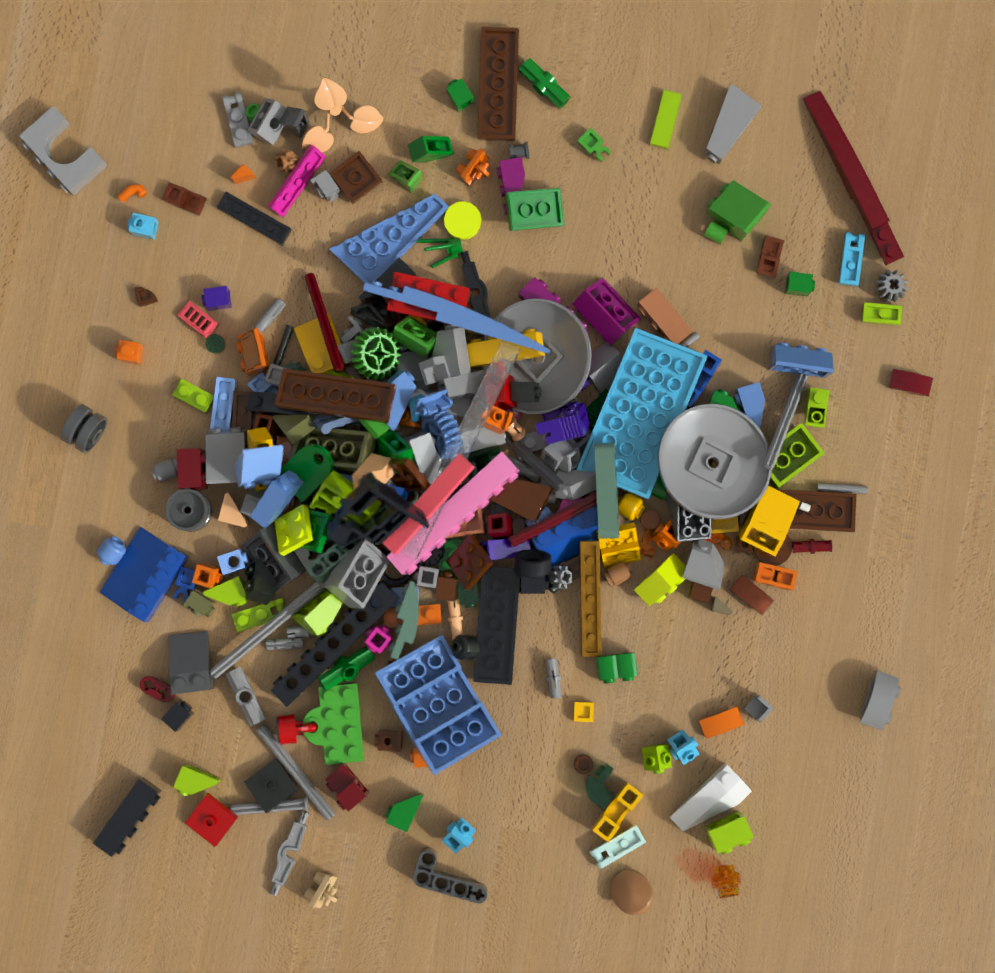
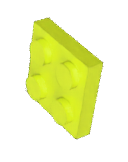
M302 504L274 521L279 554L285 556L313 541L308 506Z

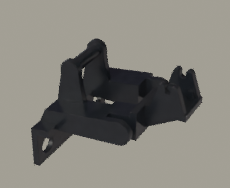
M369 472L358 481L360 485L341 501L342 505L333 516V521H328L327 537L344 548L361 538L371 544L374 542L376 545H380L409 517L427 529L430 525L422 510L401 497L394 487L387 486L378 480L373 473ZM378 497L387 502L386 510L377 518L372 516L363 525L358 524L351 518H348L345 522L341 521L350 513L358 517Z

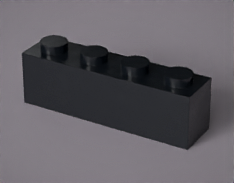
M144 777L138 779L93 844L110 857L116 854L120 855L126 847L124 843L127 838L131 839L137 832V824L143 822L149 815L147 810L151 805L154 807L161 798L159 794L162 790Z

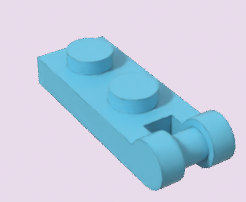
M845 232L838 284L859 286L865 241L864 234L852 235L850 232ZM851 242L856 243L857 247L850 246Z

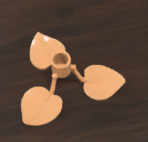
M322 77L315 93L314 101L318 108L327 110L325 112L326 127L323 129L321 126L316 125L310 128L304 135L302 149L306 152L310 145H314L320 152L330 149L334 140L333 135L328 132L330 115L336 116L343 111L352 120L350 124L351 129L357 133H368L375 130L382 123L383 116L376 108L370 105H362L354 111L353 116L350 115L343 106L347 99L345 90L336 82Z

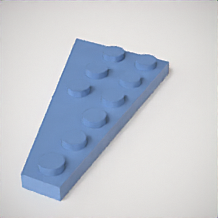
M433 194L405 211L403 210L397 213V215L383 220L329 250L363 283L370 284L371 280L376 281L399 257L401 258L448 210L449 206L436 194Z

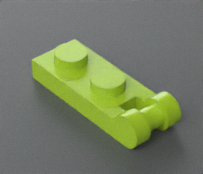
M284 598L273 600L267 605L261 604L233 613L232 617L237 633L266 624L277 615H273L272 607L276 606L278 613L284 609Z

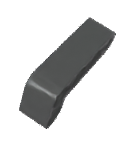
M424 848L421 851L413 877L414 883L417 886L480 904L486 900L488 890L483 883L435 870L434 867L437 859L435 850ZM430 853L433 856V861L425 862L422 856ZM424 872L427 874L428 879L420 881L417 878V874ZM444 878L447 884L440 887L436 884V880ZM462 883L465 885V890L458 892L455 890V885ZM469 885H470V886H472V887H471V891H470V895H467L468 890H469ZM478 889H481L482 894H480L479 897H476L475 892H477Z

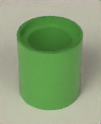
M712 221L704 236L721 244L729 229Z

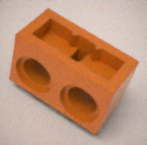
M757 562L752 582L790 591L794 590L798 571Z

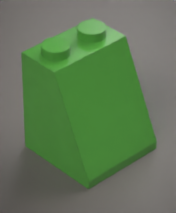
M733 180L730 185L726 183L719 192L722 194L718 198L714 197L709 202L707 214L720 225L729 229L728 232L741 242L766 214L771 204Z

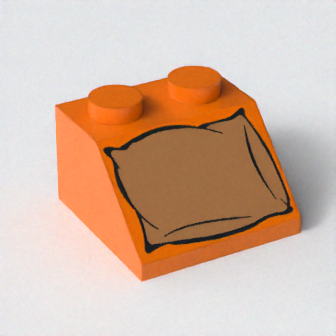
M254 328L239 335V342H236L238 353H242L243 360H240L242 371H246L249 376L267 372L270 363L262 332L258 328Z

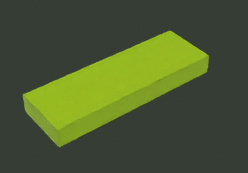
M668 90L663 91L650 142L651 146L668 150L682 94Z

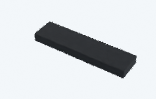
M225 192L217 206L218 210L282 246L292 231L290 227L228 192Z

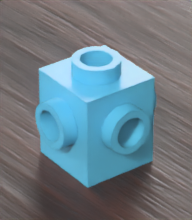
M684 729L667 739L672 747L670 753L675 760L680 759L683 765L699 755L696 749L699 746L693 736L689 737Z
M463 818L457 822L452 821L446 828L448 833L442 839V842L453 852L457 853L463 847L467 848L474 840L472 835L476 830Z

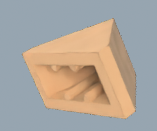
M229 492L226 493L218 521L244 528L250 527L244 514L240 513L241 509L233 495Z

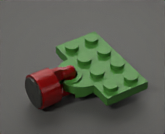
M357 683L335 685L328 691H325L323 687H318L320 706L311 709L303 720L295 721L294 714L281 715L276 718L277 737L280 745L297 743V735H305L313 744L323 745L325 765L364 761Z

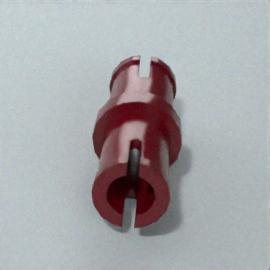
M810 539V541H792L793 553L810 552V554H815V552H832L833 549L832 540L815 541Z

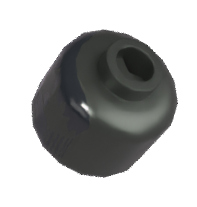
M461 634L454 638L451 649L456 659L473 660L480 652V644L475 636Z

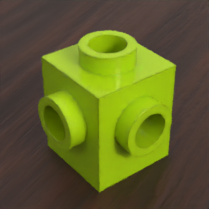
M654 744L642 747L645 771H653V774L664 773V769L672 767L669 744Z

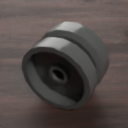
M81 404L67 419L60 438L69 445L75 443L77 450L87 454L103 435L107 425V418L99 413L93 414L91 408Z
M188 488L173 493L168 499L165 508L166 517L170 524L179 530L187 532L200 531L206 527L211 520L213 512L211 502L207 496L199 491ZM187 508H191L190 513L186 511Z

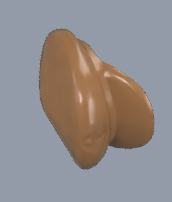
M630 869L623 870L612 879L610 885L611 897L624 913L630 915L642 914L650 908L653 890L648 880L640 872Z

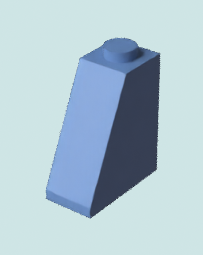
M401 369L385 382L397 386L389 424L386 423L392 431L396 429L416 388V385L413 383L415 378L409 371L404 372Z

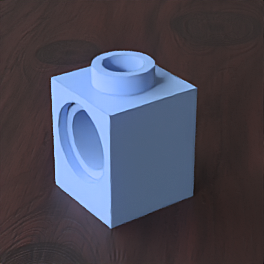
M240 549L217 556L223 575L244 570L247 568V563H249L246 552L243 553ZM234 556L239 559V564L236 567L230 565V559Z

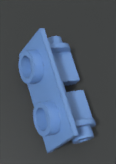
M447 389L417 399L413 414L420 413L421 416L427 417L438 412V409L442 411L451 408L453 400L446 396Z

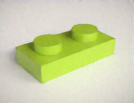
M863 303L861 322L901 325L902 306Z
M182 378L173 393L174 397L206 414L214 401V395Z

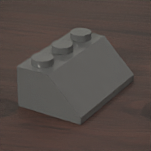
M275 523L259 530L241 546L251 563L255 558L261 559L276 579L275 592L307 571L294 551L285 556L279 554Z

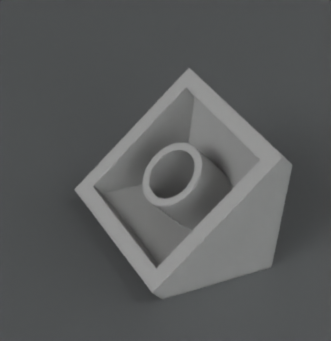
M608 342L603 343L591 353V366L588 377L599 394L612 385L623 359L620 352Z

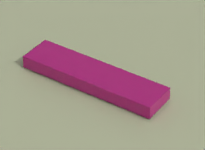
M310 145L270 201L268 207L283 218L326 156L314 145Z

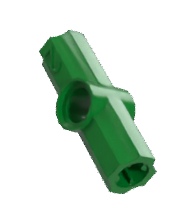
M531 58L527 59L519 68V72L532 83L533 88L541 96L547 97L558 109L562 108L571 96L557 84L554 76L548 71L542 70Z
M365 646L350 657L342 656L338 658L334 667L320 675L317 679L323 689L328 691L343 680L351 681L355 679L358 671L374 661L375 657L370 649Z

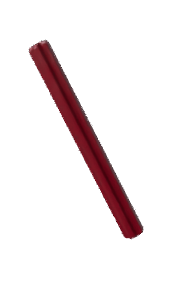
M314 273L306 274L305 281L335 372L343 371L344 365Z
M597 492L510 536L508 539L511 546L516 547L597 505Z

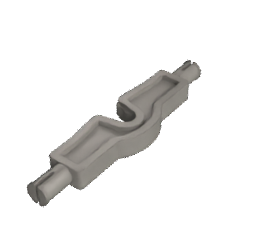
M301 811L298 821H295L288 839L282 843L278 850V865L272 878L274 884L270 891L271 895L274 893V896H278L281 885H285L295 863V859L287 856L286 851L298 852L300 850L307 828L305 823L309 815L308 812Z

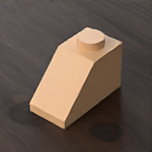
M371 453L352 475L354 489L360 485L358 481L369 472L386 484L394 475L392 458Z

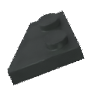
M382 297L352 307L350 311L352 316L374 327H379L380 330L386 329L387 332L394 330L395 326L402 321L395 312L386 311L387 303Z

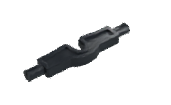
M465 251V254L462 252L460 254L464 264H462L461 268L464 274L465 285L470 290H478L480 292L479 295L470 299L471 306L475 312L491 318L486 302L488 298L486 285L479 279L475 262H471L468 251Z

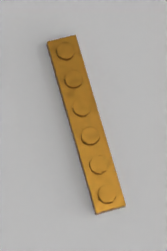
M587 540L579 541L581 656L596 657L601 656L600 541Z

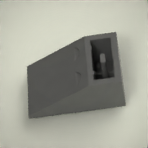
M666 489V503L676 541L711 539V519L695 515L684 509L672 498Z

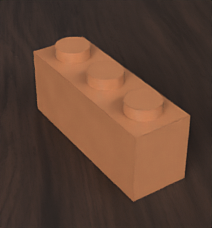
M657 288L638 302L637 306L639 308L637 310L639 313L651 321L649 323L655 332L659 331L663 339L680 344L692 334L693 331Z

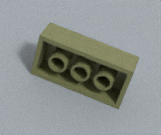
M315 428L294 444L290 459L304 446L317 444L324 447L330 453L333 459V470L338 473L353 475L371 453L374 454L377 440L369 432L332 428L328 434H323L319 429ZM317 453V460L323 462V456Z

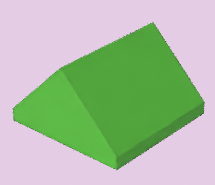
M410 316L398 323L393 333V339H397L398 343L425 359L435 346L437 336L436 331Z

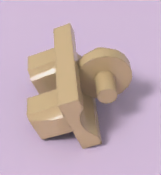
M317 872L313 878V881L319 884L317 891L313 888H308L304 894V897L310 902L308 906L311 908H321L323 904L328 906L330 901L337 902L338 897L334 895L337 891L334 884L338 877L333 874Z

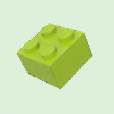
M740 811L704 826L713 849L718 854L722 853V855L731 852L732 848L737 845L742 847L751 843L750 840L754 838L745 816Z

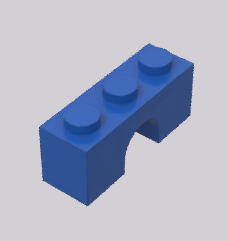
M707 350L703 353L707 355L706 362L686 410L695 405L721 364L722 359Z

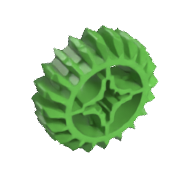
M379 327L374 329L367 328V331H361V336L355 337L357 343L351 344L355 348L350 351L351 354H354V357L350 360L356 362L353 367L359 369L358 373L360 375L364 374L365 378L371 377L372 380L384 379L385 376H390L391 371L396 370L394 364L400 363L396 360L397 357L401 356L400 353H397V350L401 347L395 345L398 340L392 339V333H387L386 329L380 330ZM371 340L368 349L365 350L366 345ZM370 352L381 353V355L376 356L374 354H370Z

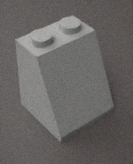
M231 427L230 430L222 431V428H212L205 435L206 484L237 483L234 464L242 451L248 450L247 429L241 430V427Z

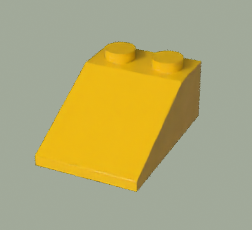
M327 313L337 346L342 343ZM318 318L295 327L294 331L311 372L322 374L333 371L334 369ZM341 356V359H342L344 368H345V366L350 365V364H345V363H344V360H343V358H342V356Z

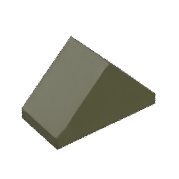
M308 414L273 416V419L292 445L315 429L312 424L313 421Z

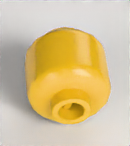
M630 492L625 493L623 496L619 495L618 514L628 520L639 519L645 509L643 499Z

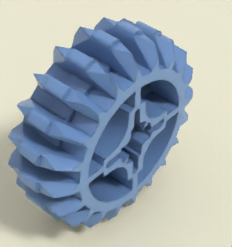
M438 409V412L427 417L423 416L421 429L423 432H430L436 442L435 449L440 455L441 460L451 459L461 452L463 448L462 433L460 432L457 420H454L453 414H450L448 410L440 411Z

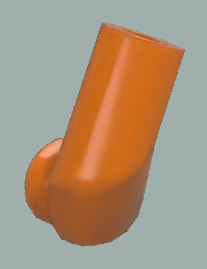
M141 184L128 185L117 197L120 201L125 202L134 194H137L139 198H143L146 196L147 191Z

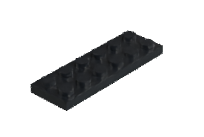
M490 567L481 577L477 628L480 652L475 658L473 682L512 685L520 575L514 571V568Z

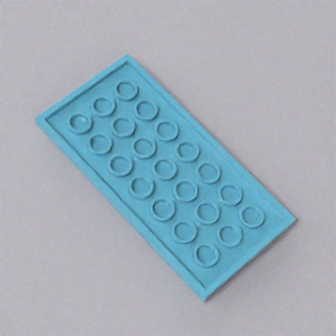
M635 328L576 470L596 473L595 443L614 442L617 487L649 500L660 473L658 449L661 438L669 424L686 410L706 362L707 355Z

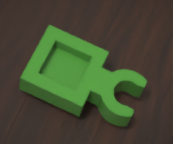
M592 128L588 129L577 140V143L589 155L595 152L599 162L604 160L600 153L605 152L608 156L611 153L609 148L601 146L604 140Z

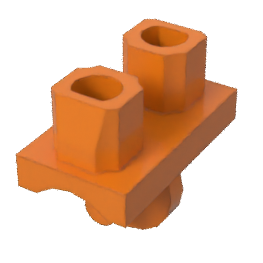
M481 148L478 151L470 149L466 156L470 163L467 166L461 163L456 169V172L462 177L464 182L471 186L475 179L479 180L481 176H489V172L486 170L489 166L487 163L489 157Z

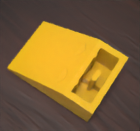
M768 485L764 495L753 506L738 534L740 539L776 557L786 538L800 501Z

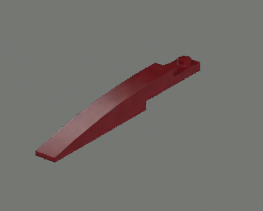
M821 90L803 98L850 199L854 200L885 266L902 259L904 255L888 224L890 220L861 162Z

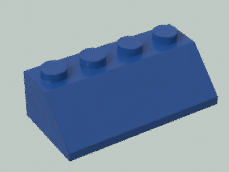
M597 505L531 538L537 550H543L551 555V567L579 555V541L598 540Z

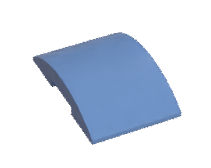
M443 635L375 672L377 680L398 720L433 775L438 774L502 736L484 704L480 702L462 672V667L454 657Z

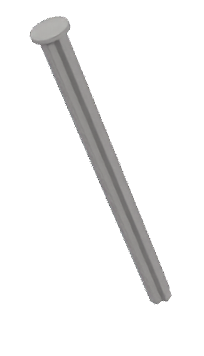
M326 581L322 583L315 582L211 668L209 672L212 677L218 678L326 588L324 586Z

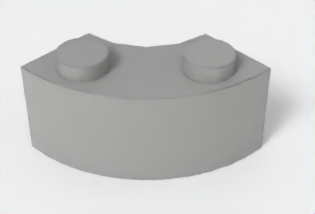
M876 671L869 683L868 693L861 708L860 723L880 730L883 729L885 724L890 723L892 713L890 712L895 698L899 696L901 687L898 686L899 678Z

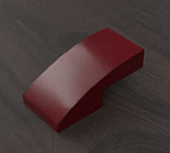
M893 369L889 388L929 397L933 378Z

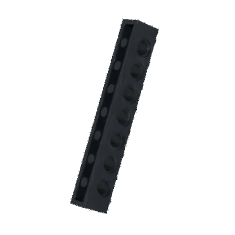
M378 582L364 609L355 608L353 611L351 609L346 611L341 616L344 620L339 624L335 622L328 629L330 633L325 638L321 636L314 642L315 648L311 651L307 649L300 656L302 660L298 664L294 662L287 668L288 674L285 677L280 675L272 683L274 687L271 691L286 707L290 705L400 597L387 583L382 582L380 584ZM373 597L380 599L381 605L379 607H374L371 604ZM362 610L367 614L365 621H361L358 618V611ZM345 624L352 626L353 632L351 634L344 632ZM332 637L338 639V647H332L330 645V639ZM317 651H322L325 654L323 661L317 659ZM303 664H307L311 667L310 674H305L303 672ZM289 678L296 679V687H291L289 685Z

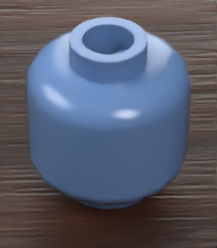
M116 536L106 537L97 549L99 561L104 565L118 564L126 552L125 543Z

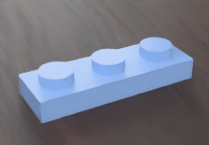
M216 378L210 429L222 428V431L230 430L236 379Z

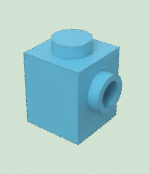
M133 213L132 218L128 219L127 228L134 236L155 240L159 221L155 217Z

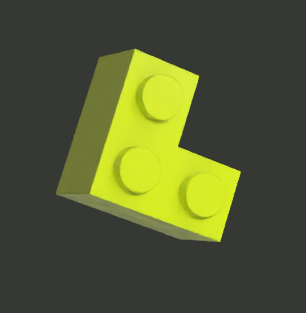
M674 553L671 554L634 591L649 607L655 602L659 604L666 598V593L669 595L678 588L677 586L685 580L682 578L685 565Z

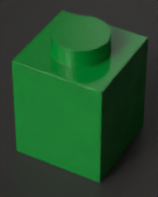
M463 78L451 81L448 87H446V93L458 112L474 103V96Z
M789 272L786 279L785 294L808 297L815 288V280H812L813 274Z

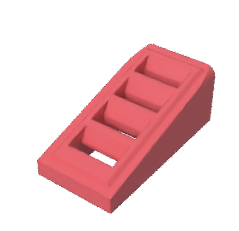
M188 301L178 313L181 319L206 339L219 325L191 301ZM192 307V312L186 318L184 316L185 313ZM198 312L197 317L191 322L190 319ZM203 316L204 319L202 320V322L198 326H196L195 324ZM207 321H209L210 323L207 325V327L204 330H201L204 324Z

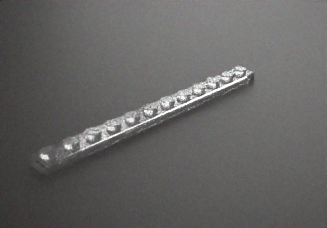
M502 340L455 435L456 438L452 441L432 483L459 453L466 459L468 458L521 351L520 348ZM446 500L428 519L430 527L427 529L422 526L401 549V553L415 560L418 559Z

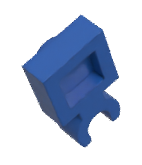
M181 566L175 583L180 588L174 593L175 599H178L180 593H183L185 595L183 602H186L190 595L189 589H196L197 584L192 583L195 573L194 569Z

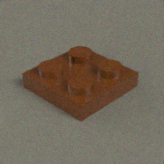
M360 151L329 173L352 204L383 182Z
M470 534L446 560L451 570L467 590H470L493 565V561L474 535Z

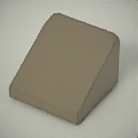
M713 596L710 610L731 615L732 610L716 596Z

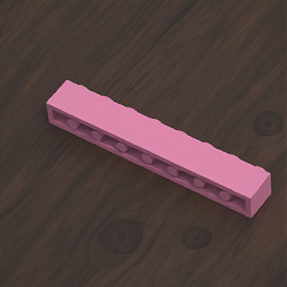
M501 452L428 519L430 525L428 529L422 526L397 555L391 552L387 558L401 574H412L418 568L416 565L421 560L423 562L432 555L431 551L433 549L443 546L446 543L445 539L450 534L452 536L461 529L460 525L464 521L467 523L475 516L474 512L478 508L483 509L489 503V498L500 494L507 482L511 483L518 477L517 473L520 470Z

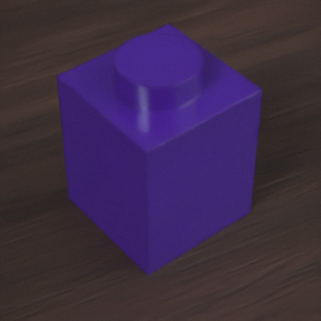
M227 286L204 289V295H202L203 306H206L209 311L232 308L230 289Z

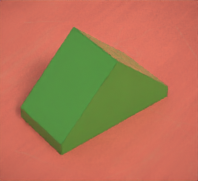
M401 160L388 174L410 193L423 179L420 169Z

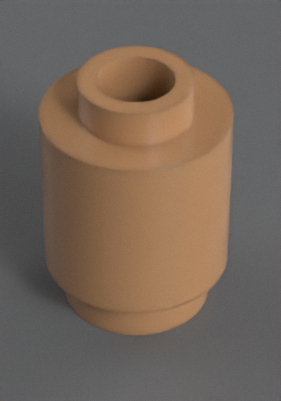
M621 561L606 569L607 571L603 573L611 587L632 578L630 574L633 571L628 562L624 564Z

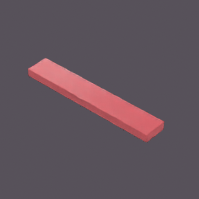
M459 453L414 503V506L422 510L428 520L475 467ZM409 517L383 544L394 555H397L422 525Z

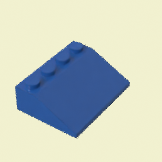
M140 527L100 593L139 620L149 622L176 580L181 566L186 564L190 556Z

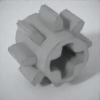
M554 566V570L549 573V582L554 584L553 588L567 589V584L572 583V572L567 570L568 566Z

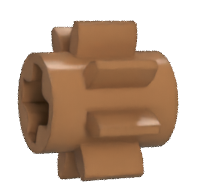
M280 150V153L276 154L274 160L275 166L280 172L290 173L298 163V157L293 150Z

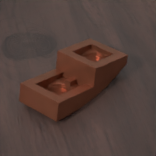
M169 182L162 200L200 216L207 198Z
M765 236L757 273L776 277L784 240Z
M743 575L740 576L730 589L762 616L774 602L770 596Z

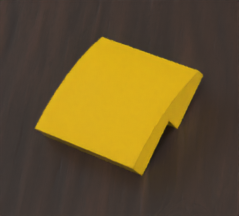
M635 523L620 525L619 538L599 539V532L597 530L603 568L614 566L621 561L625 564L641 560Z

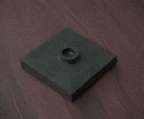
M276 758L244 782L266 814L298 791V788Z

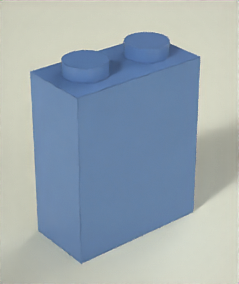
M289 470L271 482L250 517L264 528L269 526L284 513L303 484V481L297 474Z

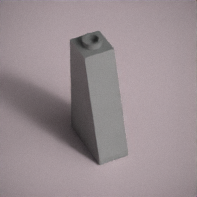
M733 84L729 86L704 153L707 155L706 158L712 163L720 164L762 107V105Z

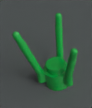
M460 238L419 239L416 242L445 243L443 245L426 247L424 251L446 248L447 254L451 253V255L432 264L431 268L453 258H458V253L463 252Z

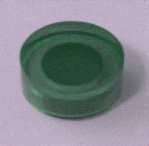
M212 334L206 339L205 345L211 353L219 354L225 349V340L218 334Z

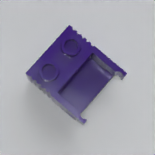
M571 402L567 404V407L542 414L544 421L535 423L538 435L547 433L545 436L547 444L584 436L590 425L584 402L579 404L578 402Z

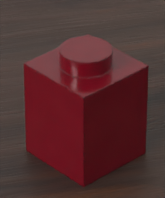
M507 513L487 515L488 534L494 540L508 539L513 535V520Z

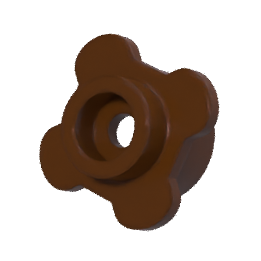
M737 535L734 551L751 555L753 553L752 545L741 540L739 535Z

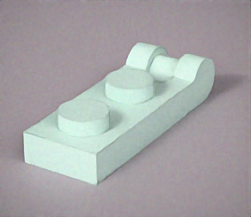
M635 824L611 838L609 843L606 841L590 850L589 853L596 859V865L601 869L643 845L646 841ZM606 850L609 856L603 858L601 853Z

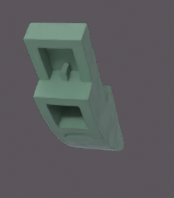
M410 581V584H405L402 592L405 595L404 600L398 603L395 613H398L397 618L404 620L403 624L399 623L396 630L398 638L396 642L392 641L389 652L392 653L390 657L397 660L400 658L405 642L413 644L418 627L419 598L416 583Z

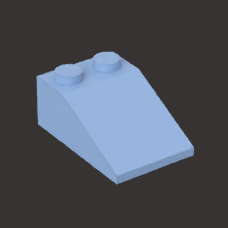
M283 445L243 450L234 464L238 487L244 486V489H251L256 487L257 484L270 486L271 482L280 477Z

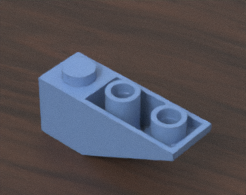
M760 382L737 388L733 396L736 405L740 406L741 412L748 416L760 429L765 398Z

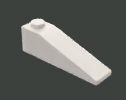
M723 763L670 818L682 831H685L737 806L752 791L727 764Z

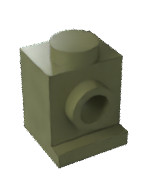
M193 590L182 607L185 609L191 607V612L199 617L203 615L209 618L215 610L213 607L215 602L197 590Z

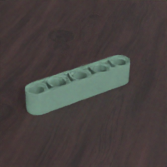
M595 443L599 539L619 538L615 443Z

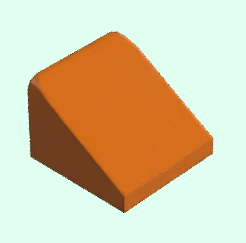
M242 164L231 175V179L235 184L256 178L254 173L245 164Z

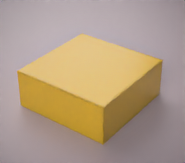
M574 702V722H593L594 702Z

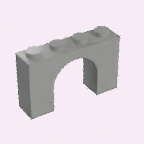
M52 106L19 135L23 139L21 144L29 152L33 150L36 154L34 158L41 166L45 164L49 168L46 171L53 179L57 177L61 181L59 185L66 193L70 191L75 195L108 165L92 147L77 160L69 164H59L52 160L50 154L52 142L70 126V123Z
M485 370L445 378L437 383L439 391L447 389L446 396L448 398L465 397L473 400L479 406L481 413L484 408L490 406L486 404L487 375ZM482 426L476 431L463 433L461 436L463 448L460 454L463 456L499 447L506 443L505 432L498 434Z

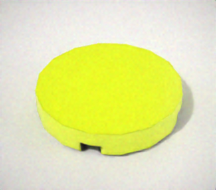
M464 201L451 205L444 216L447 232L452 237L460 238V240L470 239L475 236L482 223L481 214L477 207Z

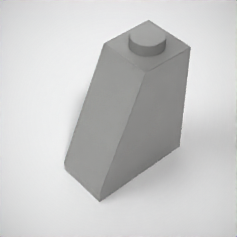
M454 325L444 326L445 330L437 331L433 357L444 355L451 376L471 373L464 328H456Z

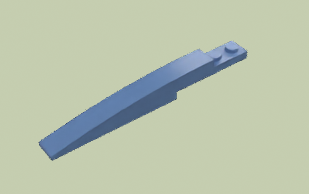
M371 280L370 284H364V291L437 312V321L544 353H550L548 348L489 317L443 298L404 286L403 293H400L401 289L392 286L389 289L382 288V283Z

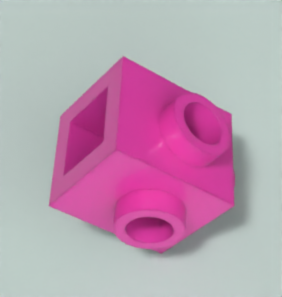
M377 624L375 628L371 626L365 633V636H367L365 640L367 648L374 653L377 651L379 654L383 649L387 651L392 643V631L384 624L382 626ZM380 634L383 636V639L377 640L376 635Z

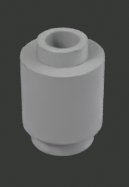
M170 458L154 464L155 469H152L155 480L159 479L160 482H164L177 477V459L172 460Z

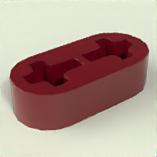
M146 676L140 681L141 690L161 702H170L175 698L176 694H171V685L154 676ZM152 680V685L156 686L157 688L146 689L147 685L145 684V681L148 682ZM169 689L171 696L163 698L164 694L159 690L165 691Z

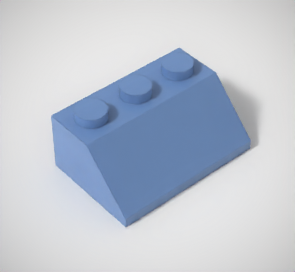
M778 343V345L772 347L769 370L794 374L803 373L808 376L826 378L833 373L832 353L827 352V349L824 348L809 350L807 346L797 345L795 348L789 347L787 343Z

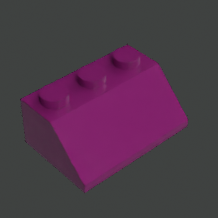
M603 277L585 289L572 303L576 310L584 316L589 324L610 345L619 340L641 320L639 315Z

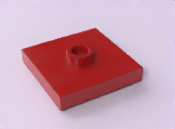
M207 793L185 824L216 847L239 816L210 793Z

